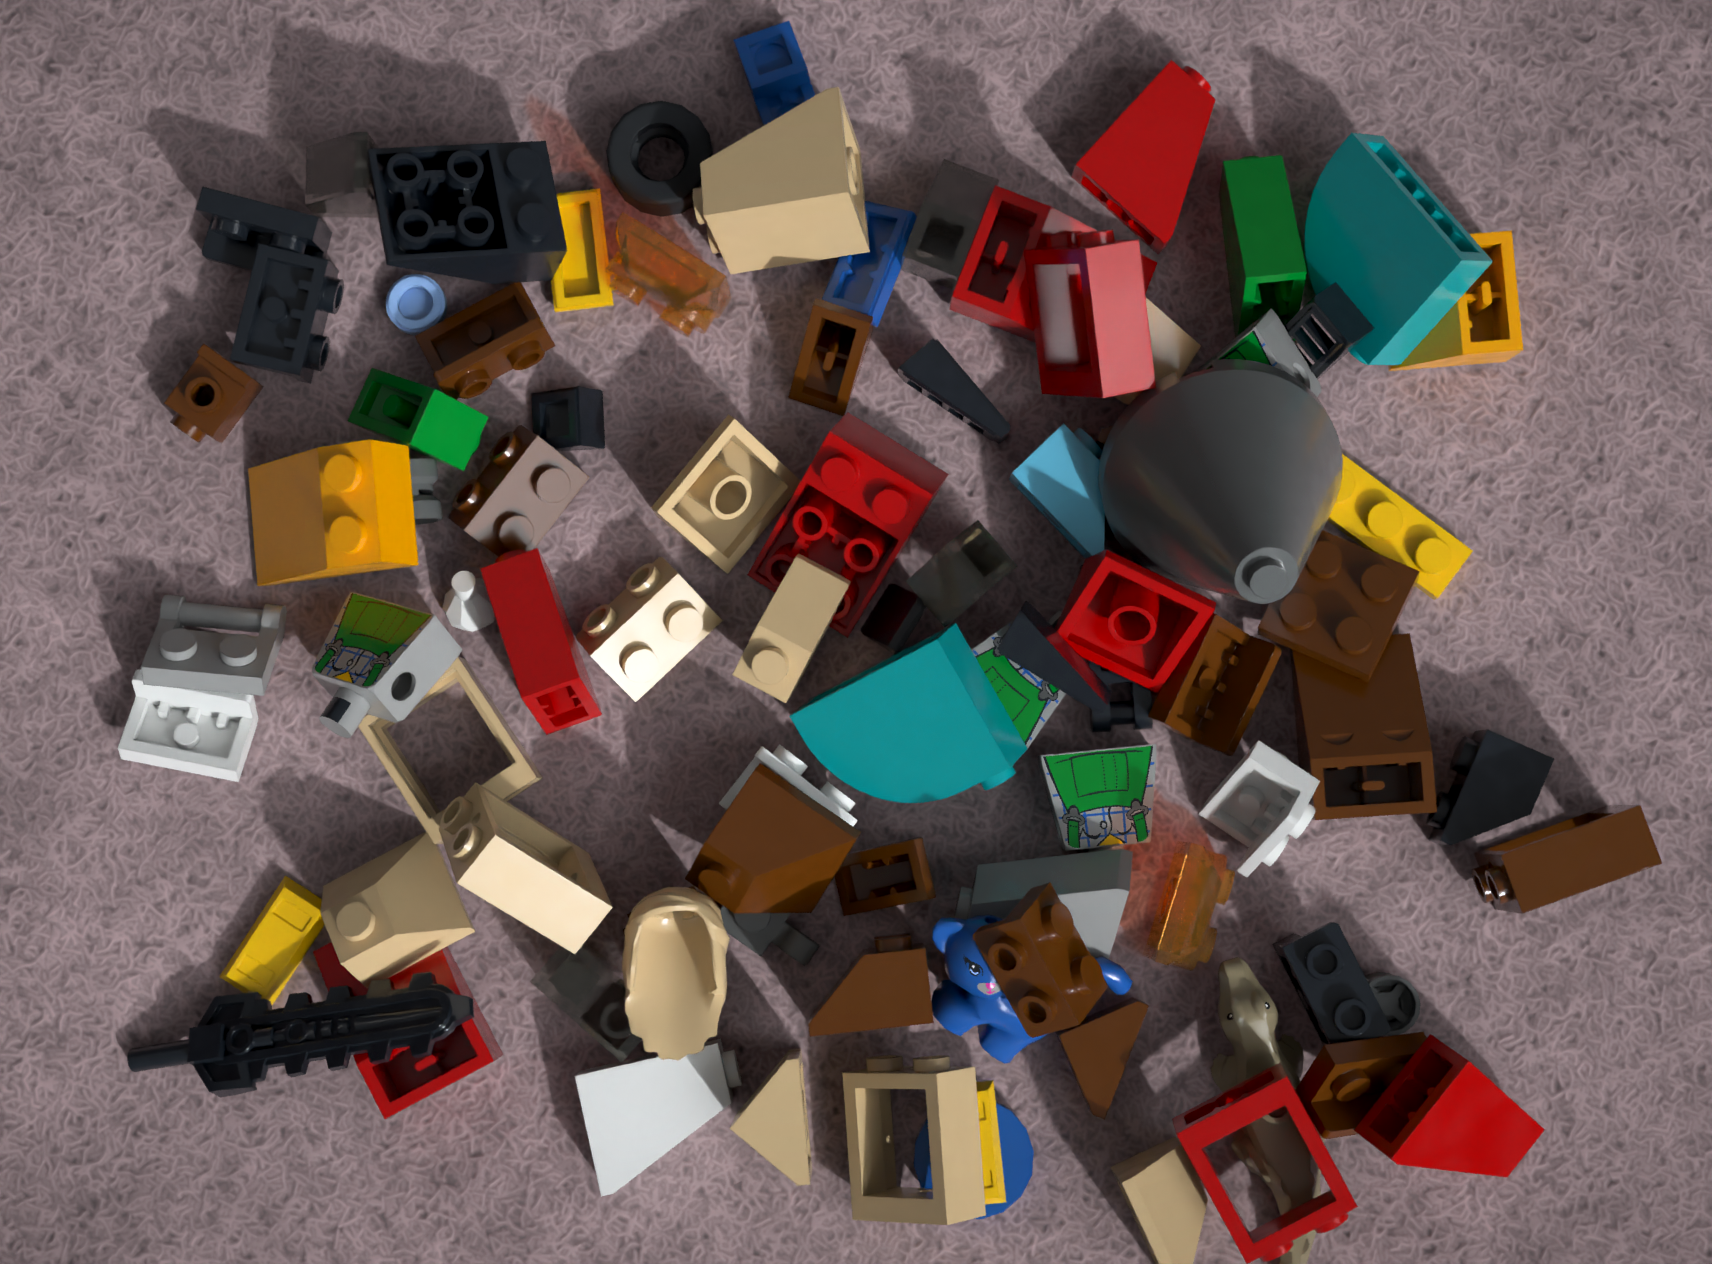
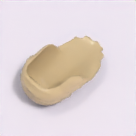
M667 887L648 894L632 909L624 930L622 972L626 988L625 1013L629 1019L631 1033L642 1039L646 1052H657L658 1057L662 1060L672 1059L679 1061L688 1054H697L703 1051L704 1043L707 1039L717 1035L718 1021L727 993L726 951L730 937L724 928L721 910L714 900L691 888Z

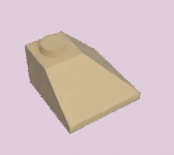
M427 832L323 886L320 914L340 964L367 989L370 986L371 980L387 979L475 932L438 844L433 843Z
M1173 1137L1112 1166L1111 1170L1155 1264H1193L1208 1198L1201 1185L1202 1181L1181 1142L1176 1137Z

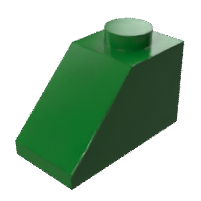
M371 368L347 421L392 442L407 445L410 450L464 471L470 457L479 447L481 433L488 420V416L434 388Z

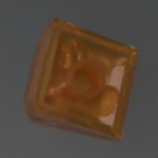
M622 212L616 221L617 251L605 269V272L613 278L608 287L620 297L636 306H639L643 298L663 310L659 319L686 337H689L693 330L705 334L713 320L720 317L731 300L727 276L625 212Z
M1177 841L1143 956L1164 965H1173L1189 971L1194 970L1198 961L1204 963L1209 961L1217 937V928L1209 926L1216 903L1226 904L1235 876V871L1226 868V855L1206 850L1204 846L1192 842Z

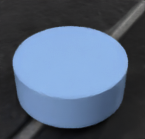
M410 274L398 279L391 286L386 297V310L391 321L401 331L410 335H417L445 319L447 299L441 287L433 279L421 274Z

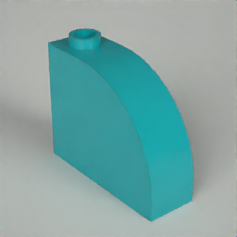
M1351 132L1330 158L1319 176L1308 207L1304 237L1307 269L1314 292L1317 295L1336 282L1375 328L1349 351L1353 357L1367 365H1400L1493 261L1384 136Z
M956 623L810 698L789 716L810 751L832 774L858 791L876 798L899 803L933 802L958 794L979 783L984 790L994 788L1016 773L1013 765L1028 749Z

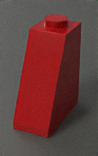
M1172 60L1075 164L1071 176L1158 255L1166 248L1174 233L1216 101L1209 93L1211 86L1199 72L1189 66L1181 69Z
M538 548L530 551L514 550L499 556L494 564L480 568L520 696L545 734L548 735L601 716L600 706L552 574Z
M1431 1034L1354 1129L1356 1133L1397 1165L1498 1177H1508L1545 1130L1469 1060Z

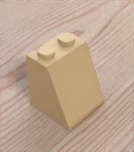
M839 87L822 91L700 163L702 187L693 188L695 215L699 224L707 225V235L713 254L721 253L730 274L870 252L861 152Z

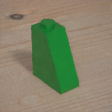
M1246 156L1237 160L1223 161L1219 201L1235 337H1237L1269 309H1272L1285 326L1300 311L1307 270L1283 156Z

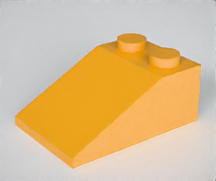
M368 439L317 447L248 468L257 586H272L418 566L409 446Z

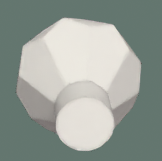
M469 571L456 573L451 581L452 588L445 594L443 610L451 626L474 632L493 623L496 617L484 580L482 578H475Z

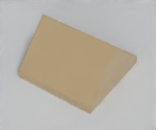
M728 414L651 509L659 519L728 574L793 496L801 481L735 418Z
M791 1049L737 1112L730 1129L797 1186L810 1185L812 1161L801 1049Z

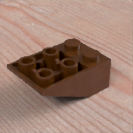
M1410 633L1391 635L1369 682L1290 649L1299 767L1320 781L1309 802L1310 805L1316 808V812L1311 820L1437 812L1432 747Z

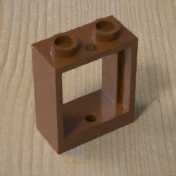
M1607 805L1474 853L1479 867L1472 869V877L1477 892L1484 903L1492 901L1495 910L1523 914L1660 865L1662 861L1641 805Z

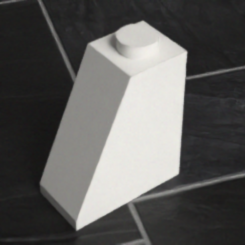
M721 1039L705 1042L703 1051L697 1054H688L679 1061L672 1059L662 1060L655 1053L581 1070L575 1075L601 1197L614 1194L732 1103L734 1098L732 1088L742 1086L740 1070L735 1051L724 1052Z

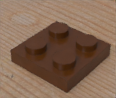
M1322 530L1292 590L1283 598L1269 603L1258 626V635L1369 682L1418 581L1420 571Z

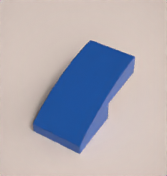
M790 21L734 39L735 47L763 126L815 96L808 69Z

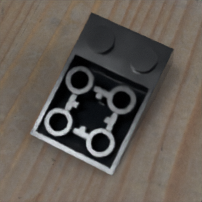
M546 141L374 148L367 150L387 265L491 284L552 280L567 252V246Z

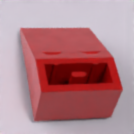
M995 185L952 294L949 310L1035 342L1024 250L1047 246L1045 235L1081 230L1084 233L1097 230L1049 205ZM1141 254L1146 294L1158 262Z
M847 412L827 434L747 575L776 593L799 553L850 580L851 583L829 625L848 638L949 474Z
M332 942L313 951L328 992L330 987L349 986L352 988L354 996L367 994L368 989L340 964ZM448 946L387 979L393 981L396 990L408 988L413 974L431 972L435 975L437 984L448 987L457 995L468 996L473 999L474 1018L455 1027L454 1031L445 1039L435 1042L432 1054L429 1056L413 1057L410 1046L393 1049L389 1062L376 1065L370 1063L368 1053L353 1055L356 1065L384 1119L504 1055Z

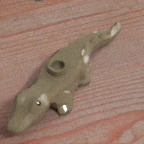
M1240 957L1222 961L1218 971L1220 992L1218 1016L1224 1035L1233 1046L1234 1054L1228 1056L1221 1053L1217 1054L1210 1068L1213 1080L1220 1090L1224 1092L1281 1062L1292 1085L1296 1089L1303 1074L1304 1054L1301 1044L1295 1041L1293 1036H1287L1286 1034H1282L1279 1041L1276 1040L1277 1008L1269 994L1259 984L1248 964ZM1286 1106L1238 1129L1231 1142L1232 1150L1251 1172L1257 1174L1272 1189L1277 1200L1280 1215L1321 1195V1171ZM1315 1230L1293 1240V1247L1287 1253L1280 1256L1279 1264H1307L1316 1235Z

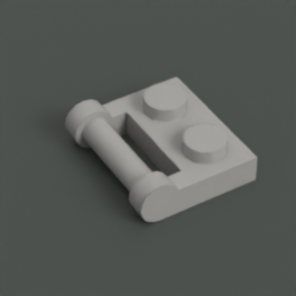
M164 595L160 608V619L141 665L143 685L264 696L285 634L286 606L265 604L264 609L191 603L186 601L185 596ZM184 626L257 632L259 635L227 634L183 628Z

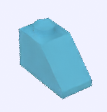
M1063 423L1011 473L1009 481L1086 559L1104 551L1105 512L1098 483L1100 464L1098 458L1102 455V449L1083 429L1078 427L1072 432Z

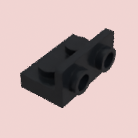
M202 187L196 208L210 222L202 255L208 260L252 271L259 244L325 259L333 233L317 216L207 187Z
M259 244L230 360L237 364L293 376L298 381L311 384L314 370L321 372L324 369L329 354L330 339L327 336H323L328 313L336 314L343 298L344 281L338 278L339 270L327 259Z
M1329 922L1303 936L1293 933L1272 944L1323 1046L1379 1038L1390 1031V1025L1338 923Z

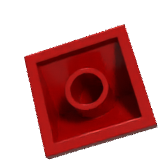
M1106 549L1085 559L1055 630L1079 656L1158 693L1214 612L1216 602Z

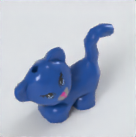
M981 915L967 920L942 917L932 928V939L936 948L943 953L945 971L949 979L942 980L933 991L931 1000L933 1016L946 1030L959 1036L977 1025L979 1042L982 1048L998 1061L1004 1064L1010 1063L1017 1053L1048 1034L1035 1038L1028 1036L973 939V934L979 927L1003 920V918L994 915ZM1103 956L1095 957L1102 969L1103 977L1109 989L1117 995L1127 993L1133 981L1119 964Z

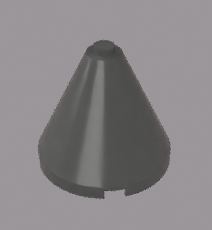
M1221 359L1210 361L1212 366L1210 369L1194 372L1181 378H1177L1175 372L1156 381V388L1144 390L1125 408L1107 437L1099 464L1098 483L1104 512L1110 529L1125 552L1137 563L1171 581L1253 603L1266 604L1275 602L1286 596L1296 584L1337 500L1341 486L1343 458L1336 429L1315 394L1297 378L1274 366L1250 360Z

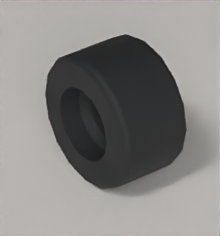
M666 101L643 103L625 113L612 129L606 150L609 173L624 201L642 213L660 217L681 214L694 206L693 188L702 187L700 163L714 155L710 134L700 118L684 106ZM664 137L672 139L680 145L684 152L685 159L682 169L669 180L657 181L650 179L643 174L639 167L638 158L641 149L647 142L655 138Z

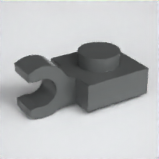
M724 906L720 909L723 925L727 933L759 956H763L770 944L774 943L786 954L805 966L821 946L786 922L792 913H733Z

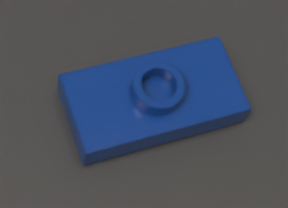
M865 201L870 252L838 257L822 300L873 316V326L878 327L920 220L913 211Z

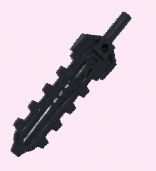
M431 972L413 974L408 988L396 990L393 981L390 979L371 980L367 994L354 996L352 988L349 986L330 987L326 1000L313 1003L311 995L307 992L289 994L285 1007L272 1009L271 1001L261 999L262 995L258 992L216 996L198 1026L189 1028V1039L131 1048L127 1055L129 1068L133 1072L191 1064L209 1092L220 1098L257 1090L256 1082L265 1081L268 1069L272 1067L285 1066L287 1075L292 1078L305 1075L309 1062L326 1059L328 1069L336 1071L347 1068L351 1055L368 1053L370 1063L374 1065L389 1062L392 1050L395 1048L410 1046L413 1057L429 1056L432 1054L435 1042L445 1039L454 1031L455 1027L474 1018L473 999L468 996L457 995L448 987L437 984L435 975Z

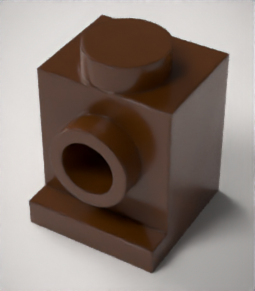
M203 343L197 351L199 356L165 400L164 404L177 412L170 423L195 441L200 443L207 434L216 441L223 443L264 386ZM206 386H211L215 393L213 401L207 406H199L196 399Z

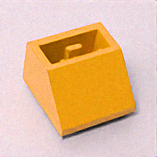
M1512 231L1470 234L1493 262L1400 365H1388L1389 371L1507 362L1523 351Z

